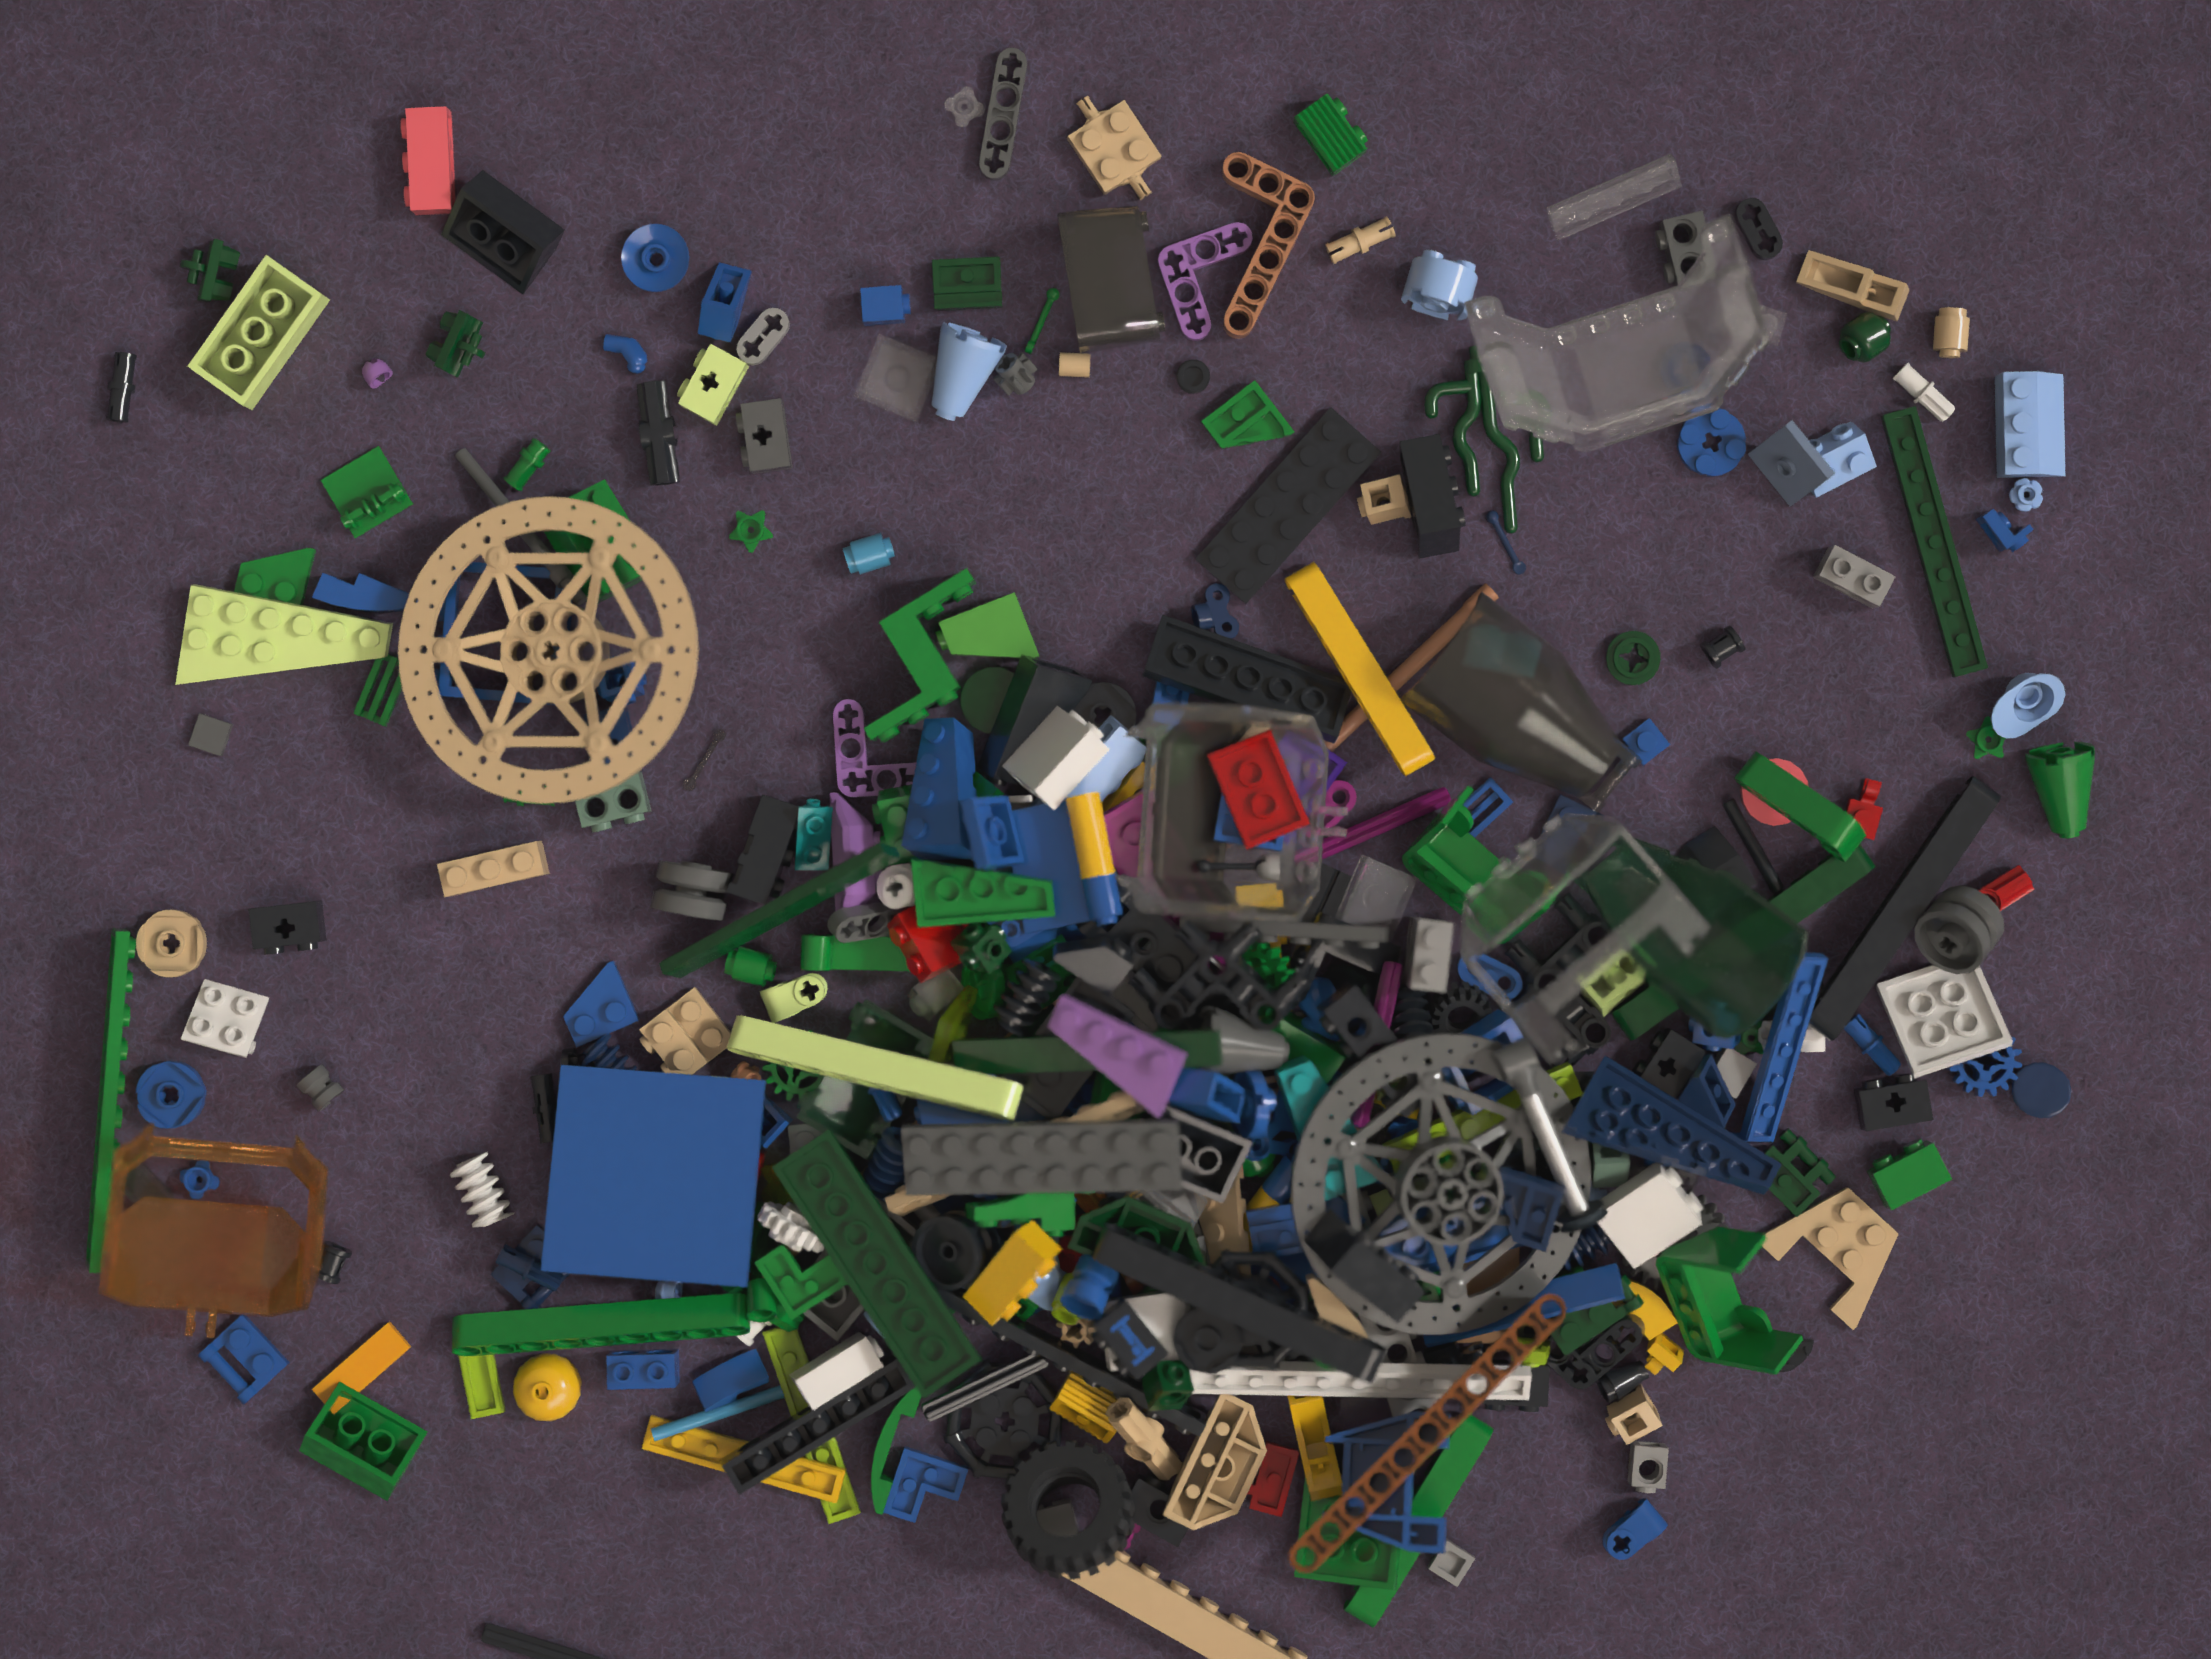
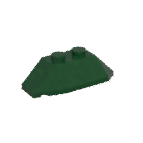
M1129 1195L1081 1215L1068 1245V1248L1076 1252L1090 1255L1103 1225L1110 1223L1206 1265L1191 1222Z

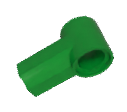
M757 1278L748 1282L747 1318L754 1322H771L787 1332L798 1329L799 1324L805 1317L803 1313L791 1320L765 1278Z

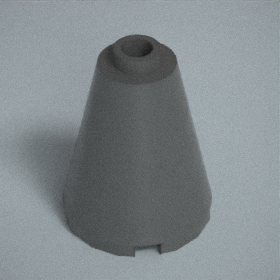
M1204 1006L1199 1011L1197 1019H1202L1200 1029L1193 1028V1030L1220 1029L1223 1064L1220 1066L1198 1067L1197 1069L1224 1074L1278 1069L1282 1063L1287 1061L1289 1044L1285 1042L1282 1034L1272 1030H1261L1250 1021L1215 1007Z

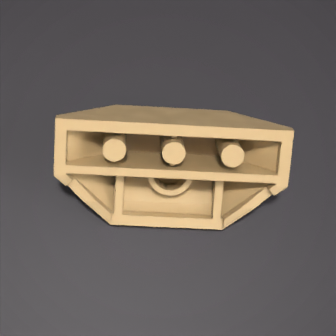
M1231 1394L1218 1395L1207 1413V1423L1200 1437L1196 1435L1173 1483L1162 1514L1163 1516L1192 1530H1196L1238 1514L1267 1452L1253 1405Z

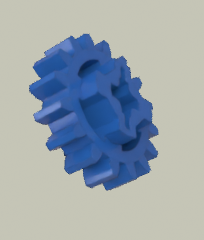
M2011 1036L2013 1044L2016 1041L2015 1037ZM2011 1046L2004 1048L2005 1056H2001L1998 1051L1986 1054L1991 1059L1997 1060V1063L1990 1062V1064L1986 1063L1983 1066L1978 1061L1971 1059L1947 1067V1070L1956 1071L1957 1074L1952 1079L1954 1083L1965 1082L1962 1088L1964 1092L1969 1093L1975 1087L1976 1096L1983 1097L1985 1089L1990 1096H1997L1996 1087L1999 1086L2007 1091L2009 1089L2006 1082L2007 1079H2018L2017 1075L2012 1071L2014 1068L2022 1067V1063L2015 1061L2014 1057L2022 1053L2021 1049L2012 1048ZM1963 1063L1968 1064L1973 1070V1079L1965 1072ZM1999 1069H2003L1998 1077L1991 1080L1992 1074Z

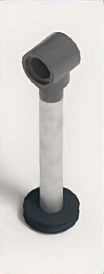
M1522 1037L1493 1051L1492 1058L1500 1076L1509 1085H1515L1556 1183L1566 1187L1563 1199L1568 1210L1556 1219L1557 1223L1563 1224L1560 1231L1563 1233L1576 1232L1598 1223L1606 1217L1608 1211L1601 1209L1604 1204L1602 1200L1587 1202L1534 1079L1538 1074L1536 1069L1539 1068V1063L1532 1046L1525 1037Z

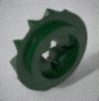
M1624 632L1614 638L1606 652L1607 668L1614 679L1626 685L1643 684L1649 681L1658 671L1661 661L1659 647L1649 635L1643 632ZM1637 644V655L1642 657V659H1646L1647 662L1635 663L1630 673L1629 661L1619 657V654L1630 653L1634 645Z

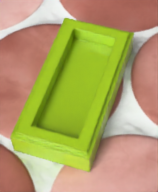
M458 1356L471 1419L506 1412L495 1356Z

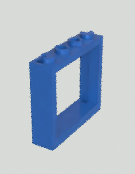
M472 562L463 572L482 574L487 564ZM516 565V569L525 577L550 579V572L547 568ZM461 574L449 590L442 604L439 621L444 622L443 635H438L437 638H445L457 618ZM556 586L555 599L564 590L563 588ZM572 615L567 619L566 622L567 629L569 631L571 630ZM553 646L554 653L550 656L557 659L556 652L560 650V647ZM441 662L440 669H435V678L440 696L464 698L459 687H452L453 676L446 663ZM473 688L479 700L501 701L504 691ZM517 692L514 702L530 704L532 700Z

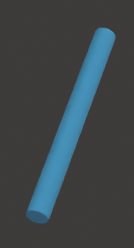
M779 1385L737 1399V1401L708 1412L702 1411L651 1428L654 1441L783 1399V1391Z

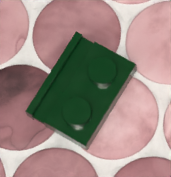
M1000 257L932 260L935 311L1003 308Z

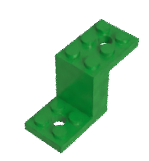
M967 568L879 622L922 693L865 727L864 730L872 741L879 739L881 743H885L901 733L898 727L909 721L910 725H915L930 715L927 711L928 708L937 703L942 708L958 698L956 691L961 689L919 619L924 616L928 621L945 610L942 605L952 598L958 603L974 593L971 587L976 582Z

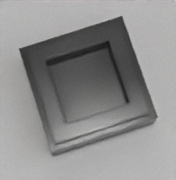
M199 713L188 745L223 756L233 724Z

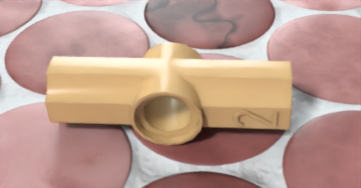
M1119 1398L1115 1403L1109 1405L1105 1415L1109 1418L1111 1425L1126 1441L1124 1450L1130 1457L1144 1462L1159 1480H1169L1173 1475L1179 1473L1183 1463L1179 1460L1178 1454L1162 1437L1164 1427L1160 1422L1144 1416L1130 1398Z

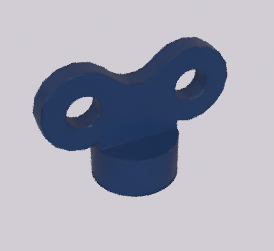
M1212 584L1205 591L1204 599L1206 602L1191 606L1193 624L1205 630L1214 628V633L1234 639L1239 632V623L1227 611L1230 592L1222 584ZM1219 592L1222 595V599L1215 600L1213 593ZM1228 624L1231 627V631L1225 632L1222 629V625Z

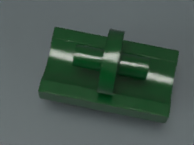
M217 239L210 241L205 265L201 264L204 252L196 249L193 250L191 261L181 260L179 267L189 270L187 283L197 285L199 273H203L197 297L198 301L208 303L211 300H230L233 283L216 279L218 266L236 270L240 252L223 246L224 241Z
M459 310L458 314L446 311L440 321V328L449 332L444 344L435 340L430 343L426 356L435 362V367L458 378L463 366L469 367L474 355L482 359L485 356L486 352L477 348L482 339V336L478 333L483 322Z

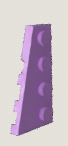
M1066 994L1061 995L1048 1028L1156 1117L1162 1116L1188 1053Z

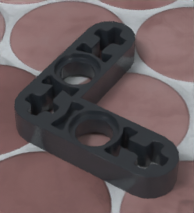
M1627 1314L1603 1330L1583 1348L1578 1347L1566 1356L1564 1354L1555 1355L1550 1352L1547 1363L1570 1386L1576 1389H1586L1640 1344L1645 1333L1644 1322L1637 1315ZM1522 1326L1518 1329L1521 1337L1536 1339V1332L1533 1328L1529 1329L1527 1326ZM1632 1326L1636 1329L1634 1336L1627 1334L1619 1343L1617 1338L1621 1336L1624 1327L1628 1329ZM1549 1335L1545 1339L1548 1341H1554L1551 1335ZM1600 1344L1608 1345L1613 1349L1614 1356L1610 1359L1601 1358L1596 1353L1595 1348ZM1571 1354H1573V1361L1571 1362L1569 1360L1567 1366H1564L1563 1364L1566 1363L1570 1358ZM1584 1367L1588 1370L1586 1376L1581 1374L1577 1377L1574 1374L1576 1368L1580 1370Z

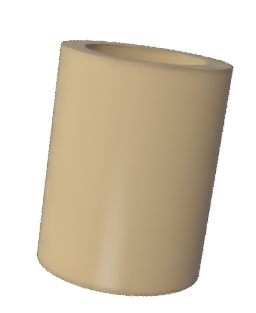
M1060 352L1059 376L1089 378L1090 354Z

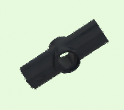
M663 380L636 384L641 415L639 434L642 449L646 451L650 485L660 486L679 483V466L675 446H678V440L674 436L673 426L676 425L674 417L671 416L667 383Z

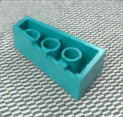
M1304 1055L1282 1063L1278 1069H1272L1297 1141L1300 1139L1302 1130L1312 1110L1322 1095L1328 1090V1086L1312 1062ZM1348 1119L1341 1132L1352 1136L1357 1130L1350 1119ZM1330 1137L1324 1139L1325 1144L1330 1141ZM1364 1155L1368 1160H1370L1372 1163H1374L1376 1166L1382 1169V1167L1380 1166V1164L1374 1156ZM1334 1156L1329 1158L1327 1165L1325 1201L1346 1193L1342 1160ZM1356 1164L1354 1166L1357 1188L1378 1181L1377 1178L1360 1165Z

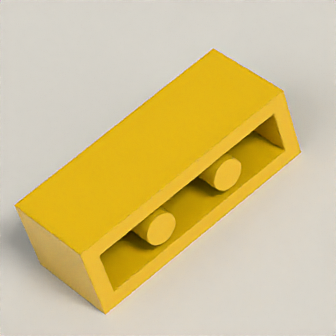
M1033 1220L1013 1234L964 1294L963 1298L991 1326L1002 1318L1008 1321L1021 1308L1018 1301L1021 1298L1027 1299L1039 1286L1035 1282L1039 1276L1044 1278L1056 1266L1057 1263L1053 1259L1061 1251V1248Z

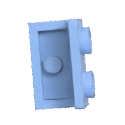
M1853 422L1837 425L1831 432L1817 439L1809 440L1835 472L1827 481L1811 491L1816 498L1877 467L1865 433Z

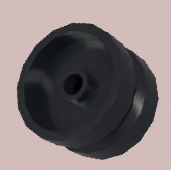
M965 1207L955 1208L923 1222L915 1232L912 1242L913 1255L934 1287L940 1290H956L976 1281L1000 1252V1239L995 1226H977L976 1221L966 1218Z

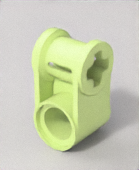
M810 973L791 981L781 982L777 986L766 988L760 991V995L771 1022L775 1023L819 1003L826 996L828 986L824 977L816 973ZM806 981H809L811 985L817 984L819 990L815 993V998L811 994H804L803 989L807 986Z

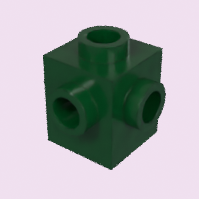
M983 922L969 923L950 942L960 961L967 969L989 974L1000 968L1004 963V959L1013 951L1005 940L1007 938L1005 932L998 925Z

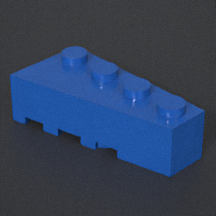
M954 717L924 719L901 844L902 847L919 859H973L970 853L971 843L968 831L962 819L961 801L977 798V789L973 787V774L975 773L973 733Z

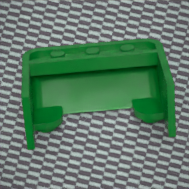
M1468 785L1439 812L1409 846L1402 856L1404 866L1486 938L1498 944H1505L1547 911L1572 874L1566 871L1551 883L1539 871L1525 870L1519 875L1512 871L1468 833L1474 823L1470 811L1463 806V803L1473 791Z
M1715 1227L1666 1248L1657 1258L1656 1268L1686 1347L1697 1359L1777 1375L1803 1341L1801 1334L1774 1330L1767 1314L1761 1308L1743 1305L1731 1273L1740 1274L1767 1240L1764 1233Z

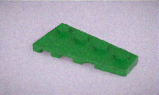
M913 857L911 859L918 927L1053 917L1056 914L1053 882L1050 879L994 870L984 871L975 867Z

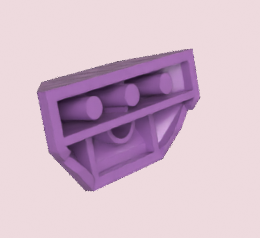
M829 793L830 806L833 807L831 833L833 867L879 843L881 833L880 831L874 832V824L839 793ZM883 869L835 894V910L867 904L877 893V880Z

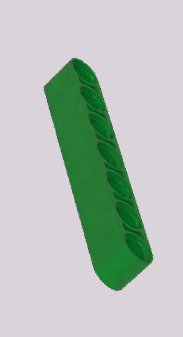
M1471 1414L1450 1435V1450L1442 1449L1438 1457H1433L1424 1472L1426 1477L1422 1484H1417L1413 1490L1412 1516L1443 1517L1493 1433V1427ZM1401 1548L1396 1590L1355 1585L1353 1590L1356 1592L1350 1601L1346 1600L1343 1610L1373 1628L1382 1617L1420 1552H1410Z

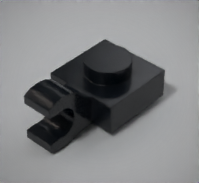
M1457 1341L1424 1349L1423 1356L1427 1364L1473 1365L1486 1350L1482 1341L1474 1342L1462 1348H1459Z

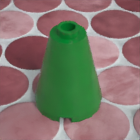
M2063 742L2032 748L2029 750V754H2025L2026 763L2051 832L2059 834L2060 838L2079 836V831L2086 829L2096 754L2095 746L2086 742H2074L2075 748L2062 747Z

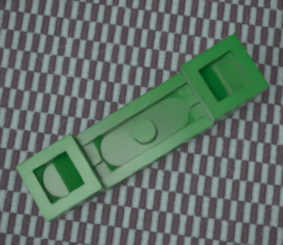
M916 1387L904 1394L892 1409L881 1431L875 1449L871 1473V1492L875 1512L880 1515L883 1514L894 1481V1477L882 1474L901 1414L912 1418L915 1417L921 1399V1394Z

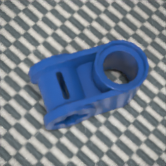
M1647 1498L1640 1499L1638 1501L1640 1505L1631 1512L1627 1510L1618 1521L1605 1531L1602 1538L1603 1546L1615 1559L1626 1560L1632 1557L1645 1544L1654 1540L1667 1528L1668 1523ZM1617 1535L1622 1539L1625 1538L1623 1542L1626 1546L1622 1550L1619 1547H1614L1616 1543L1613 1539Z

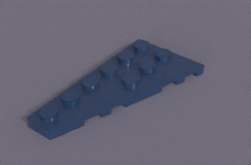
M1604 1056L1561 1132L1763 1195L1770 1188L1781 1166V1163L1607 1056Z

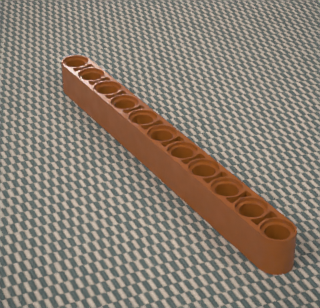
M1546 1294L1540 1297L1293 1545L1289 1554L1290 1563L1293 1568L1305 1573L1315 1571L1563 1322L1566 1316V1306L1562 1298L1555 1294ZM1551 1301L1559 1305L1561 1312L1556 1319L1548 1320L1541 1315V1307L1546 1302ZM1522 1326H1530L1535 1330L1536 1339L1531 1344L1525 1345L1517 1340L1516 1333ZM1504 1350L1511 1355L1512 1362L1506 1369H1498L1492 1364V1356L1497 1351ZM1473 1375L1485 1377L1488 1383L1485 1391L1479 1394L1472 1393L1467 1386L1470 1377ZM1451 1399L1460 1401L1463 1406L1461 1415L1453 1419L1445 1416L1443 1412L1444 1404ZM1425 1424H1433L1438 1429V1437L1432 1443H1424L1419 1438V1430ZM1402 1448L1411 1450L1414 1456L1413 1463L1406 1468L1398 1467L1394 1460L1396 1452ZM1376 1473H1384L1389 1478V1486L1384 1492H1374L1370 1487V1479ZM1357 1497L1362 1499L1365 1508L1362 1515L1354 1518L1347 1514L1345 1506L1349 1499ZM1327 1522L1336 1523L1340 1529L1339 1537L1334 1542H1326L1321 1536V1529ZM1307 1546L1313 1549L1315 1561L1309 1567H1302L1297 1562L1296 1556L1299 1549Z

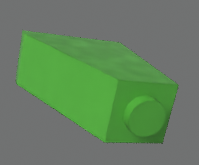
M1015 592L940 621L938 623L941 630L935 632L942 650L949 649L951 655L1020 659L1021 655L1033 658L1040 657Z

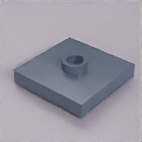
M1793 420L1748 453L1749 457L1789 506L1795 504L1835 474Z

